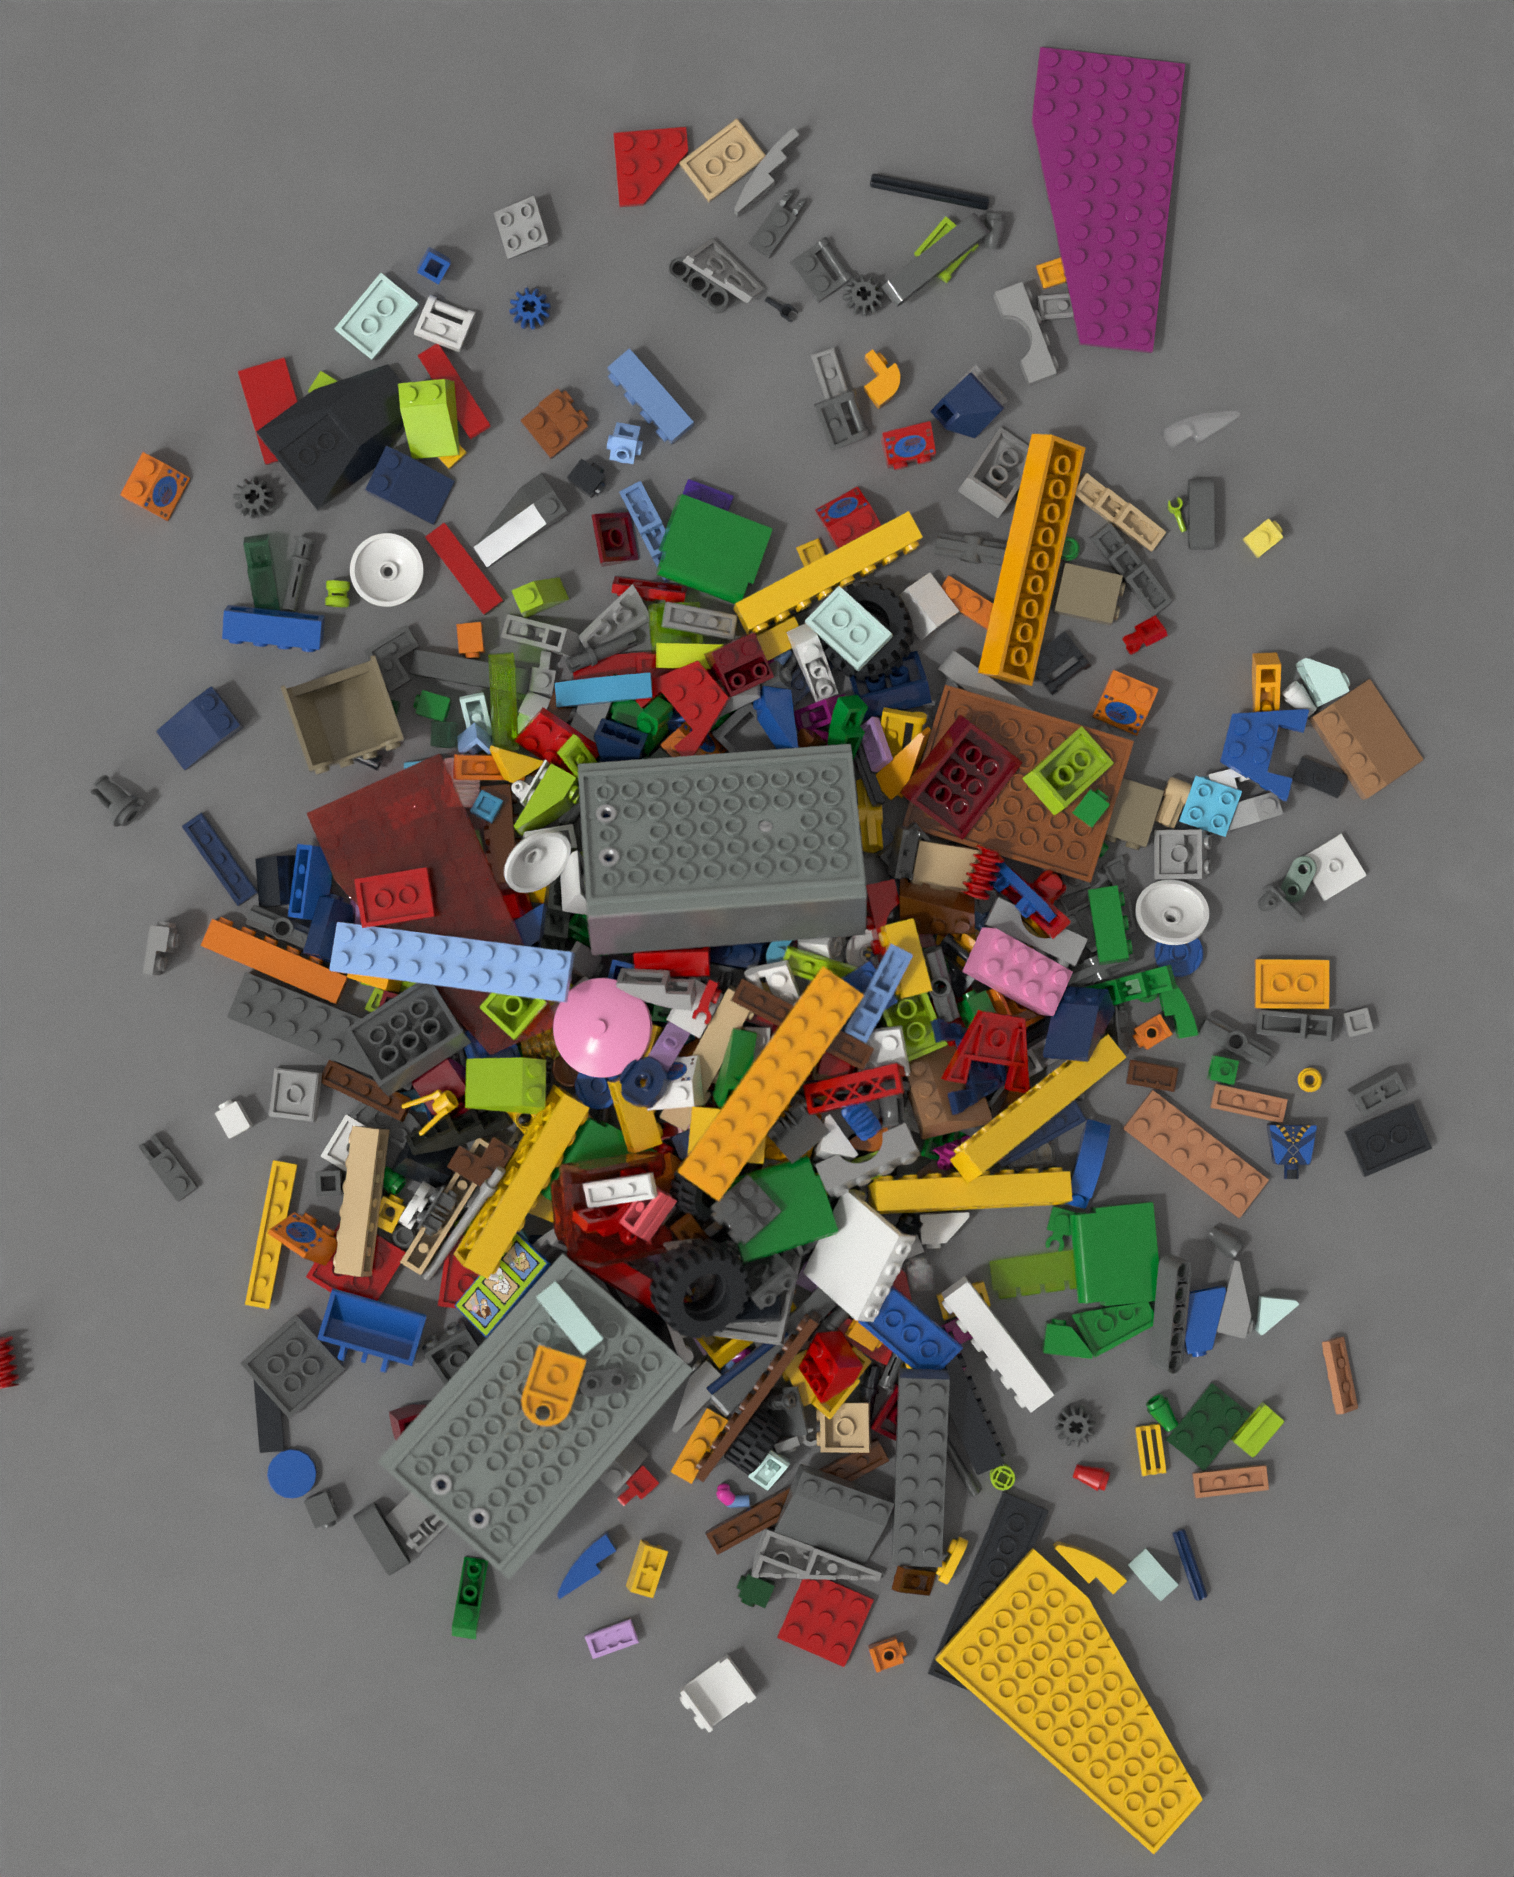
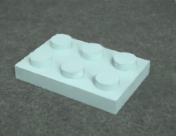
M380 273L334 329L370 360L374 361L418 308L419 303Z
M840 586L805 620V623L858 672L893 637L890 631Z

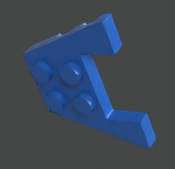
M1298 709L1232 714L1220 762L1243 777L1253 780L1266 791L1269 790L1282 801H1287L1293 778L1269 773L1268 767L1278 727L1304 733L1309 710Z

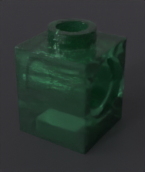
M431 721L430 746L433 748L457 749L458 724L456 722Z

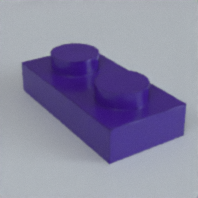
M690 479L687 480L683 491L684 495L729 511L734 498L730 494Z

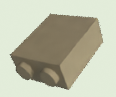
M1065 563L1053 613L1110 626L1113 620L1117 621L1120 606H1116L1118 596L1122 597L1126 583L1122 582L1123 575Z
M1123 778L1104 840L1111 843H1116V840L1126 842L1125 847L1139 851L1140 847L1145 848L1164 791Z

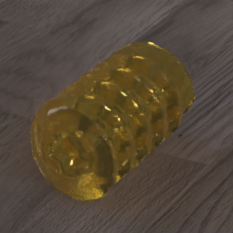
M551 1027L549 1035L544 1029H541L540 1037L537 1036L535 1031H532L530 1039H528L525 1033H522L520 1042L524 1058L529 1056L532 1059H537L539 1054L541 1059L546 1060L547 1052L552 1058L556 1057L558 1048L554 1039L553 1027Z

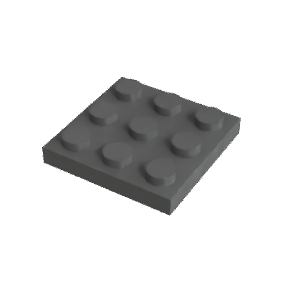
M297 1314L240 1363L289 1419L345 1370Z

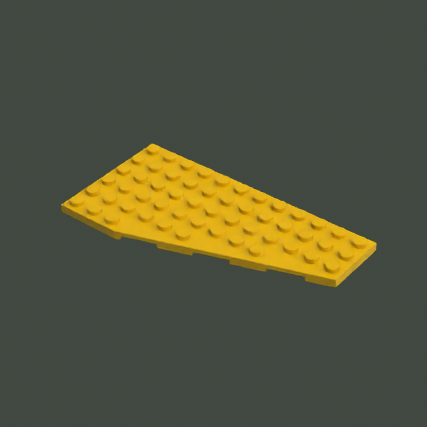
M1032 1548L938 1653L935 1660L1151 1853L1155 1854L1203 1799L1089 1598Z

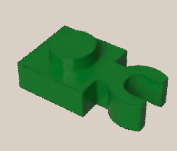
M1052 1206L1046 1230L1053 1232L1045 1241L1046 1248L1050 1247L1051 1241L1057 1240L1059 1242L1058 1251L1061 1252L1063 1250L1064 1241L1062 1237L1063 1235H1071L1070 1214H1075L1076 1212Z

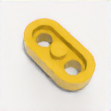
M960 1536L957 1540H951L946 1551L949 1553L946 1562L942 1561V1567H938L936 1570V1574L939 1575L938 1581L946 1585L949 1583L965 1552L968 1540Z

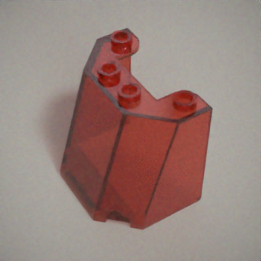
M645 1151L561 1164L558 1179L553 1180L550 1185L554 1234L558 1241H564L567 1247L566 1255L571 1262L593 1268H602L668 1252L663 1243L671 1242L672 1234L664 1225H660L649 1242L638 1236L637 1241L633 1245H626L621 1241L618 1232L603 1237L596 1230L593 1232L582 1230L572 1220L575 1210L588 1209L583 1187L584 1183L620 1177L621 1170L641 1167L647 1173L653 1172L654 1177H661L666 1169L664 1154Z

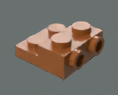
M558 388L520 420L550 459L589 430L586 424L589 421L587 416L581 409L576 412L571 405L574 400L566 390L561 393Z

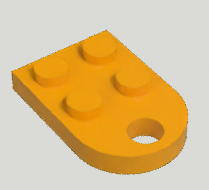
M538 1345L521 1399L522 1409L530 1421L540 1426H553L567 1417L586 1360ZM542 1405L550 1410L549 1418L543 1421L539 1420L535 1415L536 1409Z

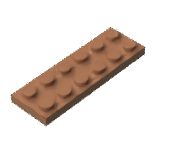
M1151 1090L1122 1128L1239 1219L1269 1181V1179L1154 1090Z

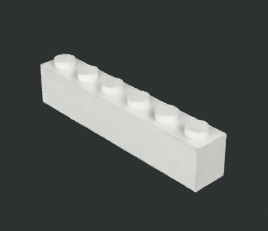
M966 1276L941 1293L944 1301L941 1302L949 1314L953 1312L959 1318L956 1321L958 1326L964 1333L969 1331L973 1337L970 1341L978 1352L982 1350L988 1356L985 1359L987 1364L993 1371L998 1369L1002 1374L1000 1377L1001 1382L1008 1390L1012 1388L1017 1395L1014 1398L1022 1409L1027 1407L1030 1412H1033L1054 1396L1051 1387Z

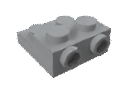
M1154 830V879H1207V874H1211L1212 871L1211 860L1207 859V850H1210L1212 846L1211 835H1207L1206 830Z
M158 921L157 926L150 925L143 974L161 975V971H165L167 957L163 956L164 952L174 953V948H178L180 942V934H177L176 923Z

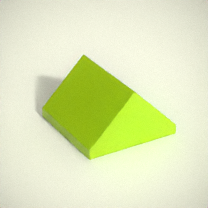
M491 993L479 1008L513 1040H516L548 1002L543 999Z

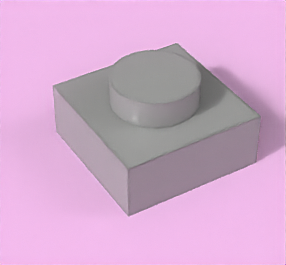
M1367 1007L1342 1014L1348 1037L1373 1031Z

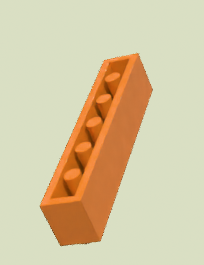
M220 916L219 920H211L200 946L332 1003H339L349 980L347 975H344L345 973L329 971L330 968L322 965L323 960L313 956H309L308 959L300 956L301 951L287 945L286 949L277 946L279 941L265 936L264 939L255 936L256 931L244 926H242L241 930L232 926L233 921Z

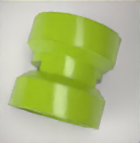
M338 580L326 581L328 596L325 598V606L349 607L350 600L347 594L350 591L351 583Z
M1004 1463L990 1470L989 1477L995 1488L998 1490H1008L1013 1486L1015 1474L1009 1465Z

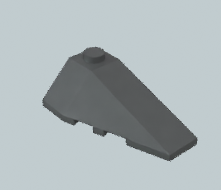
M539 474L519 488L474 546V549L487 568L568 515L566 508L542 474Z

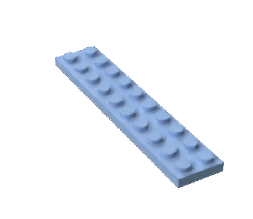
M337 922L329 971L567 1003L575 953L381 927L362 928V925Z

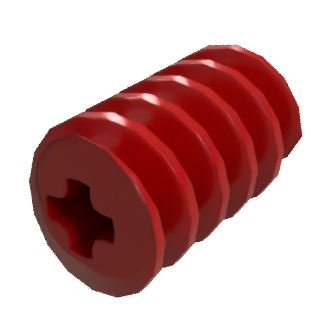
M977 845L976 847L981 851V854H973V857L978 860V863L969 864L974 869V872H966L971 881H963L962 884L968 889L967 891H960L978 899L989 900L990 895L985 891L993 890L994 887L989 881H997V877L992 872H1000L1001 869L996 863H1003L1004 859L999 855L1001 853Z
M13 1336L0 1337V1389L20 1385L13 1383V1381L19 1378V1375L11 1373L18 1368L16 1364L10 1363L16 1359V1355L8 1354V1352L14 1349V1345L7 1344V1342L13 1339Z

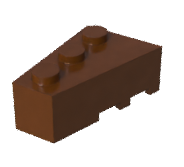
M905 878L900 879V922L914 918L917 934L975 933V897L949 889H944V891L930 888L929 884L922 883V885L908 883V879Z

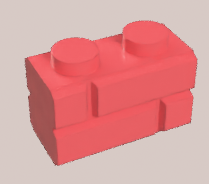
M656 1186L658 1197L633 1201L619 1221L633 1234L648 1242L677 1202L676 1199L658 1186Z

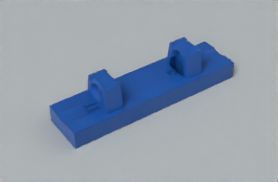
M1004 862L996 863L1001 869L1000 872L994 874L997 877V881L989 882L999 893L1010 885L1023 897L1015 905L1020 914L1027 918L1037 911L1048 922L1056 917L1047 903Z

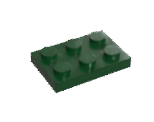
M1210 1382L1178 1422V1426L1170 1432L1165 1440L1205 1471L1250 1413Z

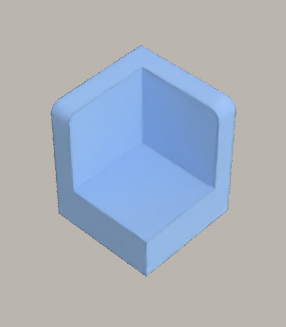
M473 723L457 736L458 751L461 754L467 751L470 754H478L482 750L488 755L491 754L489 749L492 745V738L478 724Z

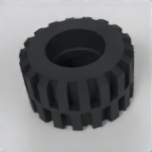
M676 1170L674 1173L675 1177L671 1180L670 1184L672 1185L670 1195L677 1200L675 1207L685 1213H690L698 1220H713L711 1206L718 1200Z
M760 1407L757 1408L724 1453V1458L747 1475L753 1473L777 1442L783 1431V1424Z

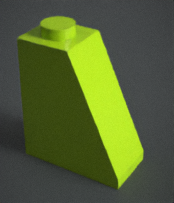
M560 577L532 581L511 590L522 616L526 619L569 600Z

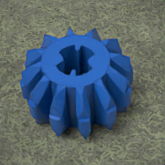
M525 288L526 295L524 296L519 291L516 292L519 301L515 299L510 300V304L514 308H511L509 313L516 315L513 318L515 324L522 320V329H525L527 324L530 323L531 330H535V322L543 326L544 322L541 317H550V314L544 310L550 309L551 305L550 303H543L547 299L545 294L538 297V289L535 288L531 295L529 288ZM525 306H534L535 311L533 313H531L530 311H527L525 313Z
M865 1102L847 1106L841 1110L845 1121L860 1140L866 1141L872 1138L881 1129L879 1120Z

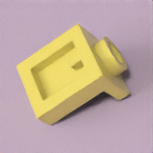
M1268 518L1244 537L1243 541L1255 556L1259 558L1284 538L1281 534L1283 530L1275 520L1271 522Z

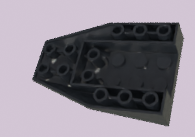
M388 364L314 389L256 431L259 438L280 462L317 512L376 468L385 447H390L404 426L398 384L402 383V381Z

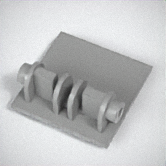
M536 196L529 197L494 212L507 259L537 247L539 249L548 247L549 238Z
M412 1492L385 1517L406 1540V1544L411 1549L414 1548L418 1553L447 1526L441 1518Z

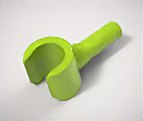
M1177 497L1179 507L1173 508L1169 500L1167 508L1170 513L1175 515L1180 531L1184 532L1187 530L1181 513L1183 502L1181 498Z

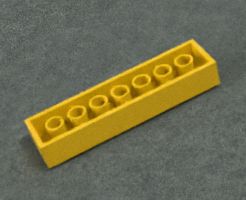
M908 511L737 602L733 609L736 615H738L737 617L747 634L755 632L757 635L767 629L768 623L774 621L777 624L787 619L790 611L796 609L798 613L809 607L812 603L811 600L817 598L820 601L830 596L833 588L840 586L843 589L853 583L854 577L860 575L863 578L873 573L876 565L881 563L884 567L895 561L898 557L897 554L903 552L906 555L916 550L923 536Z
M1106 1035L1100 1039L1089 1062L1066 1060L1061 1066L1052 1071L1022 1097L1008 1106L1007 1109L953 1150L956 1155L950 1161L967 1183L971 1182L1127 1057L1112 1038Z
M555 1085L552 1086L545 1098V1108L535 1115L504 1168L506 1172L497 1184V1190L491 1197L487 1198L454 1253L455 1257L464 1267L486 1279H489L491 1274L494 1275L499 1269L500 1259L512 1247V1239L516 1232H520L526 1221L524 1218L528 1211L535 1208L538 1202L537 1196L541 1189H545L551 1179L550 1174L554 1167L557 1168L561 1164L564 1150L567 1146H571L575 1140L577 1128L579 1125H583L588 1118L589 1112L587 1111L589 1107L577 1097Z
M1054 1167L1043 1170V1173H1039L1037 1168L1024 1169L1019 1174H1015L1014 1170H1001L995 1173V1175H990V1171H985L969 1183L959 1172L951 1173V1175L946 1176L947 1178H942L940 1173L927 1174L922 1179H918L917 1175H904L898 1178V1180H893V1176H882L874 1179L873 1183L867 1185L868 1203L879 1214L1062 1205L1072 1201L1070 1171L1063 1172V1167Z

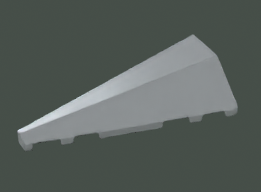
M766 1528L762 1532L756 1548L751 1574L755 1578L879 1581L882 1575L878 1570L824 1549L775 1533L770 1528Z

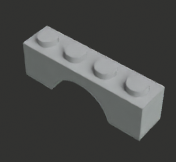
M1023 282L996 291L993 297L1001 318L1013 320L1021 324L1026 329L1030 338L1029 352L1019 364L1027 387L1054 378L1059 366L1055 356H1050L1047 347L1050 346V342L1046 332L1042 333L1039 324L1042 323L1037 309L1034 311L1032 309L1030 301H1033L1029 287L1024 288Z
M999 897L995 899L984 923L989 928H997L1021 943L1033 947L1035 951L1044 956L1048 954L1056 958L1055 962L1065 968H1068L1069 965L1076 966L1088 940L1068 929H1064L1054 939L1051 937H1036L1024 927L1021 914L1015 905Z
M903 1123L883 1133L882 1146L876 1156L869 1161L851 1163L837 1154L815 1164L826 1191L831 1197L834 1195L838 1197L846 1194L849 1188L868 1184L871 1178L879 1174L883 1176L891 1173L894 1167L913 1163L917 1159L916 1157L921 1154L906 1123Z

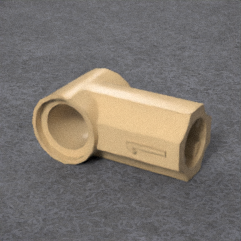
M1172 776L1169 778L1164 789V798L1155 818L1156 822L1174 829L1192 784Z

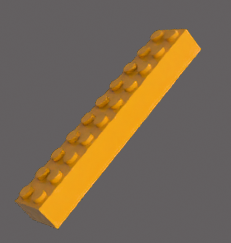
M1031 435L978 670L980 674L1011 684L1032 686L1086 449L1083 446L1054 435Z
M821 966L677 1170L678 1173L719 1201L864 995L824 966Z

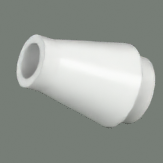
M1294 681L1282 692V695L1285 697L1284 701L1295 709H1308V717L1316 711L1317 707L1312 702L1303 684Z

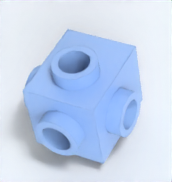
M616 423L614 433L609 435L607 449L611 450L609 460L634 464L636 455H641L643 441L639 440L640 426Z

